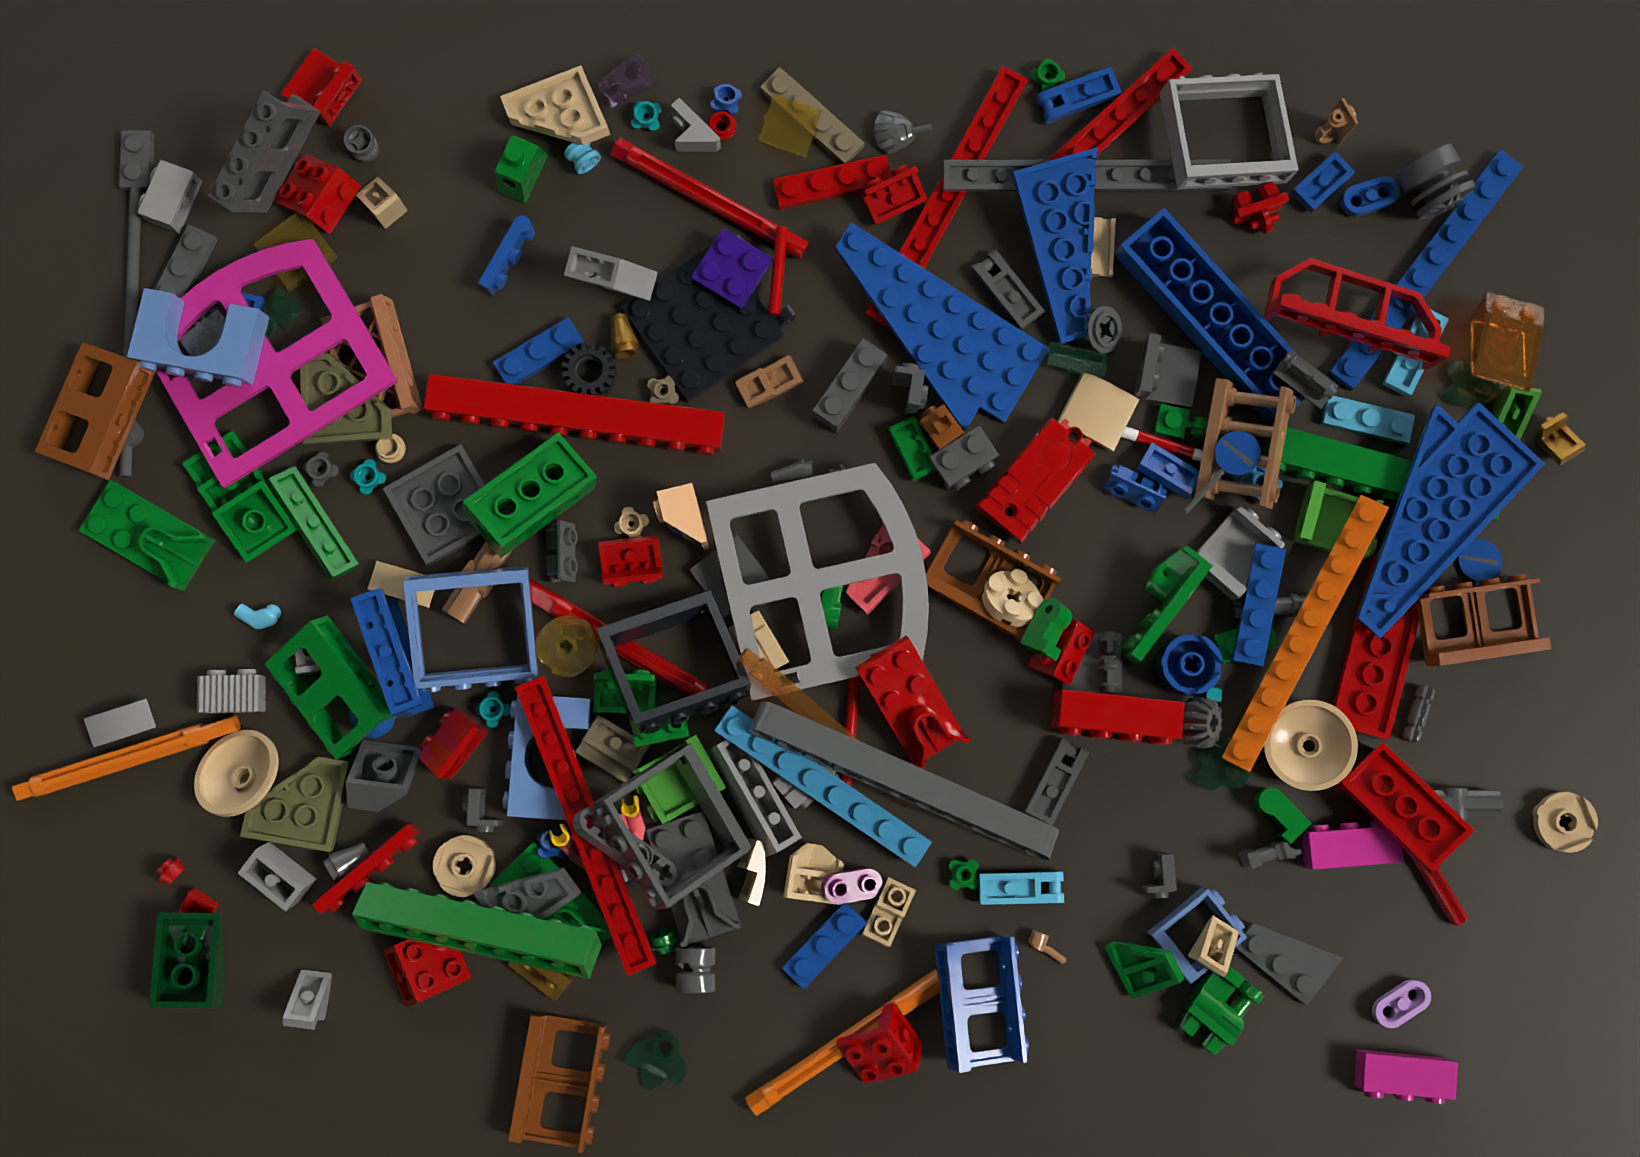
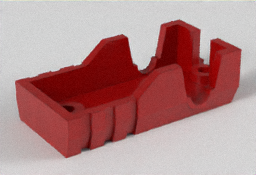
M1050 417L1004 471L1003 476L998 478L994 483V487L990 488L984 495V498L975 506L979 512L1019 545L1023 543L1027 538V534H1030L1037 526V522L1039 523L1044 518L1046 512H1049L1097 455L1088 447L1092 440L1089 438L1084 439L1080 428L1070 427L1068 425L1069 421L1066 419L1059 423L1053 417ZM1070 433H1074L1077 438L1075 441H1071L1068 436ZM1007 508L1013 510L1012 516L1005 514Z

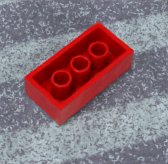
M1062 689L1054 692L1051 728L1059 729V735L1076 736L1081 735V731L1088 732V738L1111 739L1112 735H1118V741L1142 742V738H1148V744L1172 745L1173 740L1182 739L1185 702Z

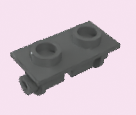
M1292 350L1286 354L1273 371L1275 376L1319 409L1337 392L1338 385Z
M557 520V522L549 523V528L546 529V550H556V555L546 556V577H549L550 583H560L561 581L576 583L578 564L575 556V544L577 543V532L574 523Z

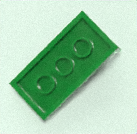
M113 480L109 481L78 530L166 581L167 585L182 591L186 589L215 542V539Z
M1184 546L1153 569L1145 591L1162 604L1158 609H1155L1153 612L1150 611L1139 624L1143 629L1140 633L1137 632L1135 635H1131L1121 649L1125 651L1122 655V660L1128 665L1142 661L1213 567L1210 562L1190 547Z
M533 842L489 885L492 887L559 869L560 867L551 857L547 859L540 858L538 856L540 846ZM580 888L581 893L544 919L547 921L549 919H557L566 925L575 927L579 925L589 926L597 932L601 945L611 937L602 911Z

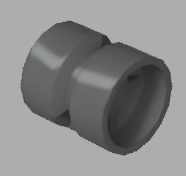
M714 946L676 947V966L680 968V971L676 973V992L708 993L715 991V973L711 971V967L715 965Z

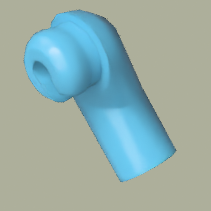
M242 603L235 610L234 616L254 629H263L277 623V619L281 616V610L278 606L270 604L266 608L254 611Z

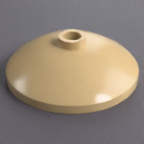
M1302 700L1284 707L1264 745V752L1270 768L1283 782L1300 790L1318 791L1336 785L1349 774L1356 761L1358 741L1352 723L1338 708L1323 701ZM1306 740H1310L1314 744V749L1311 752H1307L1303 748V743Z
M254 730L236 731L217 741L204 755L196 771L194 790L199 804L208 812L221 817L242 814L258 804L272 787L278 772L279 758L274 743L264 734Z

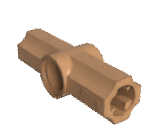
M485 542L475 559L470 560L462 572L501 568L511 552L500 558L491 546ZM494 585L455 588L442 610L465 624L481 598H485Z

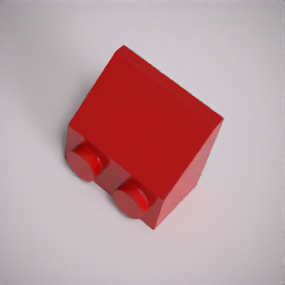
M456 708L453 712L448 710L438 722V725L441 726L434 736L431 734L427 736L419 747L422 752L418 755V758L439 779H452L489 732L462 710Z

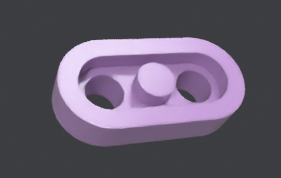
M1410 979L1402 982L1374 1002L1372 1007L1374 1020L1386 1028L1399 1027L1429 1006L1431 1002L1430 989L1426 984L1417 980ZM1414 989L1416 992V997L1413 1000H1410L1408 998V993L1410 990ZM1386 1006H1389L1391 1008V1013L1389 1016L1385 1017L1383 1015V1009Z

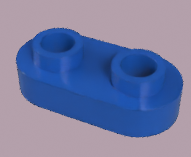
M1386 176L1351 186L1341 197V208L1347 215L1353 217L1387 208L1398 199L1400 188L1394 179ZM1379 190L1385 193V198L1378 195ZM1351 199L1357 200L1359 206H1353Z

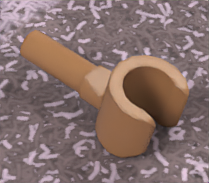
M1032 930L1029 945L1048 954L1063 965L1066 962V958L1052 947L1046 945L1049 936Z

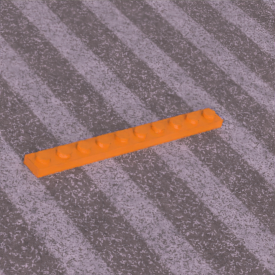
M1360 495L1221 757L1223 760L1248 773L1252 770L1389 510L1388 506Z

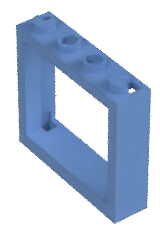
M528 566L406 576L404 578L403 586L412 670L417 689L422 688L423 691L437 692L441 690L442 686H453L455 690L471 688V684L484 683L485 687L502 685V681L514 680L515 684H523V682H528L532 678L538 677ZM520 583L528 664L425 674L417 592Z

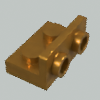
M514 962L508 963L509 967L553 1001L558 1000L575 977Z

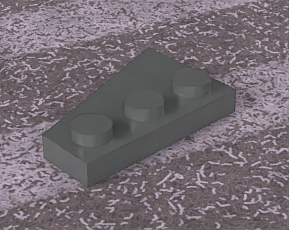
M562 867L484 888L475 892L474 896L482 907L491 908L497 906L509 913L519 915L520 913H529L537 919L544 920L577 897L581 891Z
M1251 922L1243 931L1247 938L1235 947L1236 950L1306 1006L1343 960L1340 956Z

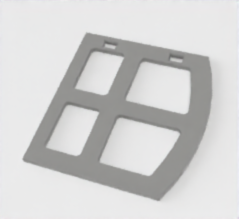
M876 463L706 501L743 666L751 682V701L858 677L859 674L855 667L869 659L870 655L877 654L888 647L885 646L842 657L835 656L820 598V593L826 589L898 574L901 577L902 585L900 639L907 635L923 661L929 615L928 586L923 556L916 532L902 501ZM858 490L864 491L887 530L894 547L893 551L816 569L812 564L800 513V505ZM773 510L778 515L791 572L786 577L746 585L742 580L730 522L735 518ZM795 598L798 601L811 661L807 665L766 673L762 667L750 609L761 604ZM797 673L798 683L780 686L779 676Z

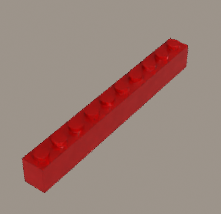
M429 374L424 409L429 415H432L431 418L439 421H449L450 417L460 418L462 423L469 425H479V421L491 422L490 426L500 429H508V425L520 426L521 431L537 433L538 429L549 430L551 435H556L559 432L562 437L567 436V432L579 434L578 437L585 440H596V437L599 436L606 437L608 442L625 444L626 440L637 441V445L641 447L655 448V444L667 445L668 450L683 452L685 448L696 449L698 454L709 456L714 455V452H721L725 425V412L435 374Z

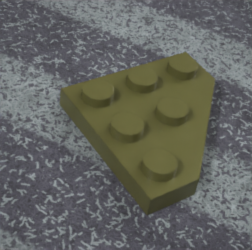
M323 353L300 368L301 396L310 411L319 408L361 382L333 355ZM374 396L303 440V444L318 445L392 439L391 409L377 396Z
M317 757L299 772L272 788L258 804L245 812L240 836L333 852L351 762Z

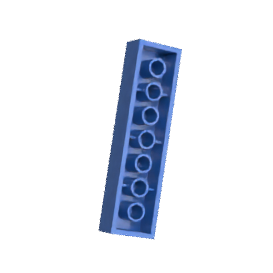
M1165 208L1159 211L1119 246L1115 257L1227 380L1235 384L1237 392L1279 397L1281 386H1284L1294 391L1296 407L1306 399L1273 374V371L1290 350L1295 351L1270 323L1263 319L1260 312ZM1250 405L1268 426H1274L1276 408Z

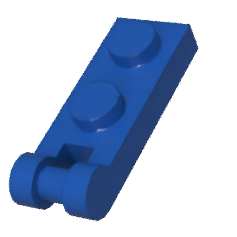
M1108 67L1037 94L1035 99L1038 106L1043 108L1044 114L1042 116L1045 123L1052 124L1063 117L1118 98L1122 92L1112 67ZM1059 98L1062 106L1055 108L1052 101Z
M518 216L513 221L478 282L482 291L491 296H494L496 290L500 291L504 287L508 277L506 275L511 264L513 266L516 265L521 257L522 245L525 241L532 240L535 235V230L526 216Z

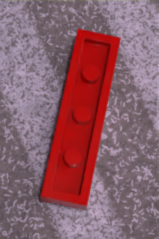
M881 155L773 179V185L779 210L863 192L866 190V183L878 177L885 181L891 178L887 156Z
M414 823L407 824L312 904L319 914L328 911L332 914L346 904L347 901L344 898L352 891L355 893L360 892L364 889L367 882H371L368 878L374 872L382 873L394 863L393 856L399 851H402L404 854L418 843L415 838L422 832Z

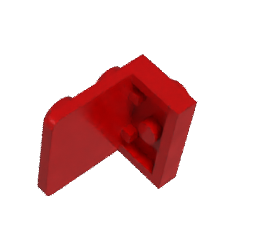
M304 154L296 162L286 182L279 188L275 202L286 209L304 216L323 232L331 234L361 185L339 167Z

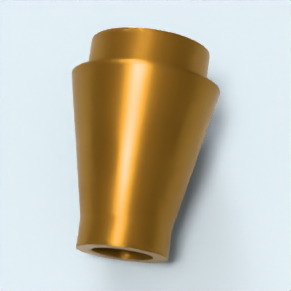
M619 313L611 316V352L619 360L635 357L638 354L640 345L628 322L627 315Z

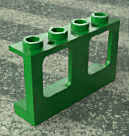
M329 616L311 620L265 663L272 677L279 682L288 694L290 701L299 709L307 720L309 727L317 733L325 744L327 751L336 760L355 752L354 747L380 723L394 717V715L390 714L380 684ZM301 647L307 650L322 672L321 677L310 687L300 674H296L294 666L289 661V658ZM336 696H340L358 719L357 726L346 736L324 708Z

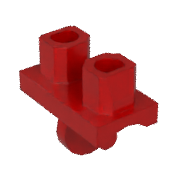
M1273 181L1260 186L1256 190L1260 198L1259 202L1253 203L1248 191H1243L1233 196L1231 201L1235 213L1230 218L1233 226L1256 218V220L1249 222L1251 230L1260 228L1263 234L1272 232V223L1279 221L1280 218L1277 212L1270 215L1269 213L1281 210L1283 203L1289 201L1287 193L1280 194Z

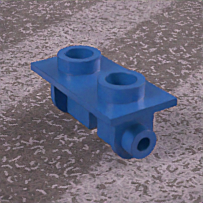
M1121 464L1119 467L1113 465L1102 489L1111 492L1116 497L1126 499L1144 510L1156 513L1166 499L1167 489L1163 488L1162 484L1145 476L1139 484L1135 482L1138 473L1123 467Z

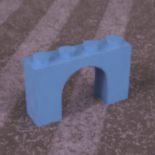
M144 288L127 354L128 358L140 362L139 367L151 372H155L156 368L166 369L165 373L177 377H184V374L188 373L194 374V378L197 380L212 382L213 378L221 379L223 384L240 388L241 384L253 385L269 316L258 308L229 304L222 336L216 346L203 355L185 356L179 349L177 342V332L185 301L173 293Z
M517 694V701L513 700L511 704V718L515 719L514 731H510L508 736V748L512 749V761H507L505 777L510 779L509 791L504 792L503 809L507 810V816L566 820L555 789L539 782L531 772L529 751L535 738ZM553 696L566 729L589 730L592 722L593 700Z

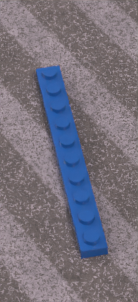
M1500 149L1475 180L1476 189L1455 206L1396 285L1419 292L1424 298L1524 166ZM1390 296L1385 326L1400 329L1414 311L1410 302ZM1376 311L1373 313L1369 320H1374ZM1352 341L1327 374L1352 391L1383 350L1379 349L1374 353L1367 352L1368 345Z

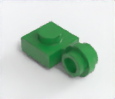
M1160 404L1153 434L1182 440L1184 439L1185 431L1189 430L1191 431L1190 436L1205 439L1209 419L1194 417L1193 422H1188L1190 410Z

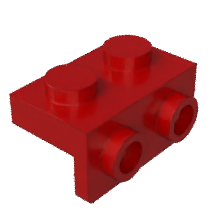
M907 164L891 171L893 177L885 181L878 177L865 184L866 190L861 192L860 195L874 226L928 201L916 174L919 172L917 166L909 169Z
M658 535L599 542L603 585L610 584L611 587H622L627 585L628 582L635 581L649 584L662 578L663 565Z
M1072 619L1069 626L1063 630L1056 647L1061 650L1057 661L1033 653L1027 666L1037 672L1054 677L1064 684L1070 685L1087 648L1090 646L1094 631L1081 622Z

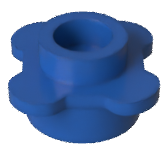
M729 84L716 86L714 88V100L710 102L711 108L714 111L722 110L727 111L729 114H736L739 109L737 105L738 100L742 98L741 91Z
M542 830L537 834V840L540 842V849L538 850L540 858L547 859L552 856L566 857L560 847L550 846L552 841L549 831H552L555 836H560L563 834L562 830Z

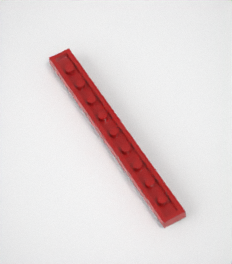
M1002 66L951 160H985L1028 82L1027 78ZM941 176L899 253L925 269L967 192H943ZM871 303L865 316L890 329Z
M541 676L515 687L627 976L657 964L618 862L578 835L573 827V819L576 813L585 808L594 807L592 804L594 800L546 677ZM590 816L584 818L587 820L586 827H592L593 825L590 823L592 818Z

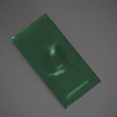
M1050 342L1047 365L1064 368L1075 374L1086 373L1105 377L1107 355L1105 353Z

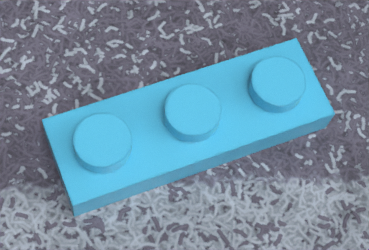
M1431 310L1442 328V334L1449 318ZM1416 313L1408 330L1413 335L1427 338L1429 333ZM1396 354L1382 385L1408 398L1412 395L1424 371L1422 369L1423 363Z
M1333 396L1324 404L1320 425L1407 445L1410 443L1415 415Z

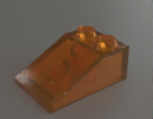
M1486 292L1471 317L1472 376L1530 392L1533 387L1545 327L1544 307L1511 299L1505 295Z

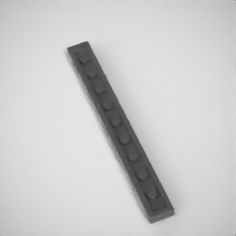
M1231 159L1190 160L1191 165L1231 163ZM943 160L942 190L943 192H1016L1012 172L1051 160ZM1096 160L1095 164L1096 186L1094 191H1229L1232 189L1231 186L1177 190L1172 160Z

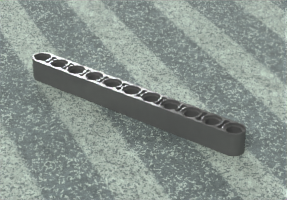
M760 701L749 729L755 736L1030 856L1042 860H1050L1059 834L1057 828L767 701Z

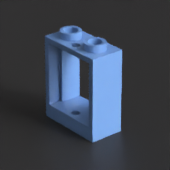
M1201 887L1146 932L1159 949L1171 950L1185 978L1184 981L1190 984L1209 969L1198 962L1191 965L1165 931L1200 902L1204 901L1218 919L1239 931L1235 947L1247 938L1242 931L1245 928L1243 923L1234 913L1231 915L1227 913L1223 908L1225 901L1214 889L1210 891L1207 888Z

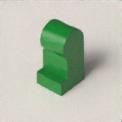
M1050 597L1043 600L1034 613L1020 644L1036 655L1057 661L1061 650L1056 645L1063 630L1071 623L1072 613L1070 609L1056 598Z
M1263 788L1255 793L1253 797L1255 809L1262 814H1267L1280 828L1275 834L1280 841L1292 844L1312 824L1278 789Z

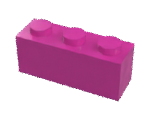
M1375 820L1370 821L1369 827H1359L1358 822L1340 823V829L1329 830L1328 824L1311 825L1310 831L1301 834L1304 868L1314 870L1403 862L1402 846Z
M1356 1049L1354 1086L1364 1091V1096L1383 1098L1384 1093L1395 1094V1099L1414 1101V1096L1425 1097V1101L1429 1103L1444 1104L1445 1099L1456 1100L1458 1062L1445 1057Z

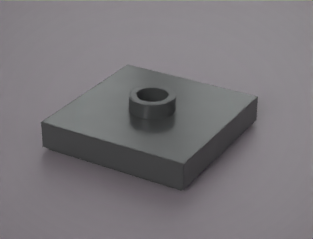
M738 535L733 537L743 582L746 585L771 580ZM715 550L689 570L705 592L711 590L719 611L726 618L731 614L718 552Z

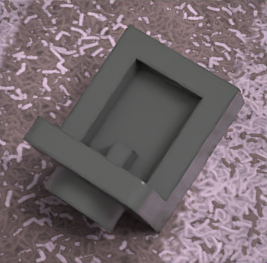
M469 789L468 795L463 797V813H467V826H475V832H493L494 826H502V820L484 819L486 789Z

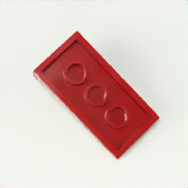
M907 635L855 667L911 764L924 769L926 759L956 740L964 743L971 741L962 731Z
M1384 742L1334 788L1337 793L1342 791L1351 796L1429 874L1434 872L1475 831Z

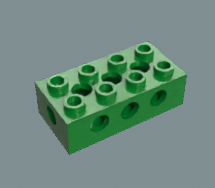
M558 432L464 500L463 515L496 554L502 558L593 491L597 476ZM549 476H555V477H557V478H559V479H558V480H551V479H549L548 477H549ZM532 493L535 497H526L524 494ZM503 510H508L512 512V514L503 515L500 512Z

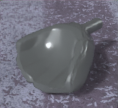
M883 110L879 112L874 123V138L879 148L885 154L890 155L902 150L913 142L916 134L932 131V126L927 124L913 127V124L904 115Z

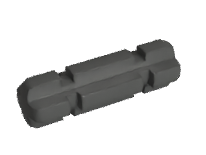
M1419 685L1415 693L1417 699L1413 700L1406 721L1408 726L1404 728L1402 734L1403 739L1413 743L1420 741L1423 732L1420 729L1425 726L1431 707L1429 701H1433L1435 694L1434 688L1428 685Z

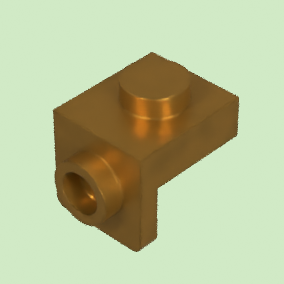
M1564 412L1555 417L1550 416L1539 425L1536 443L1559 466L1584 452L1586 446L1566 426L1568 416Z

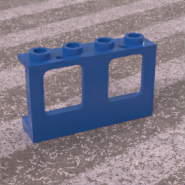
M381 588L350 598L390 714L407 718L434 708L430 691H423L422 688L417 689L414 681L409 633L397 598L391 596L385 598ZM369 622H372V628H370ZM389 680L393 681L392 686L390 685Z
M994 936L934 944L947 1069L961 1073L971 1071V1067L1014 1060L1023 1063L1027 1062L1029 1043L1024 1035L1025 1009L1021 1004L1020 998L1022 980L1017 970L1016 960L1018 959L1019 951L1017 944L1014 942V937ZM995 950L998 954L1000 983L993 987L966 990L963 986L961 956L965 953ZM1003 1012L1007 1037L1006 1046L998 1049L972 1052L969 1045L968 1018L977 1014Z

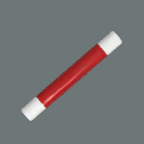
M1126 427L1121 436L1122 438L1148 446L1153 442L1167 452L1201 462L1203 450L1130 427Z

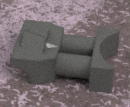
M1275 841L1261 849H1248L1238 853L1242 867L1250 866L1251 869L1263 866L1262 863L1274 859H1296V855L1302 854L1301 849L1291 848L1287 842Z

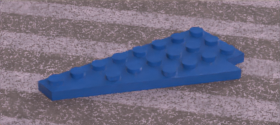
M851 222L834 250L913 363L918 365L919 369L925 370L924 378L941 403L946 406L963 431L967 429L978 409L998 422L1005 423L1049 348Z
M1475 403L1458 422L1439 405L1433 406L1430 410L1355 617L1378 639L1384 636L1545 465L1540 458L1481 403Z

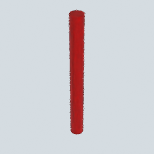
M860 676L849 678L847 687L844 735L856 739ZM841 773V780L848 785H852L853 778Z

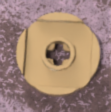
M1014 569L1012 572L999 571L994 573L986 582L984 593L982 594L983 604L989 614L1000 622L1002 619L1010 621V626L1015 627L1028 625L1038 606L1044 600L1037 587L1028 579L1027 574L1019 569ZM1007 596H1013L1017 600V602L1014 599L1009 600Z
M1555 792L1544 797L1533 808L1532 812L1534 829L1540 841L1548 849L1572 853L1586 848L1593 840L1591 837L1598 826L1597 814L1592 804L1585 798H1581L1571 792ZM1562 815L1570 817L1572 820L1568 824V830L1559 825Z
M461 835L445 842L437 850L433 860V871L437 881L440 883L439 885L445 892L457 897H467L473 895L478 890L486 888L492 881L496 870L494 851L485 841L471 835ZM467 857L470 859L469 864L473 865L472 870L466 871L464 875L460 873L461 868L457 866V862L463 861Z

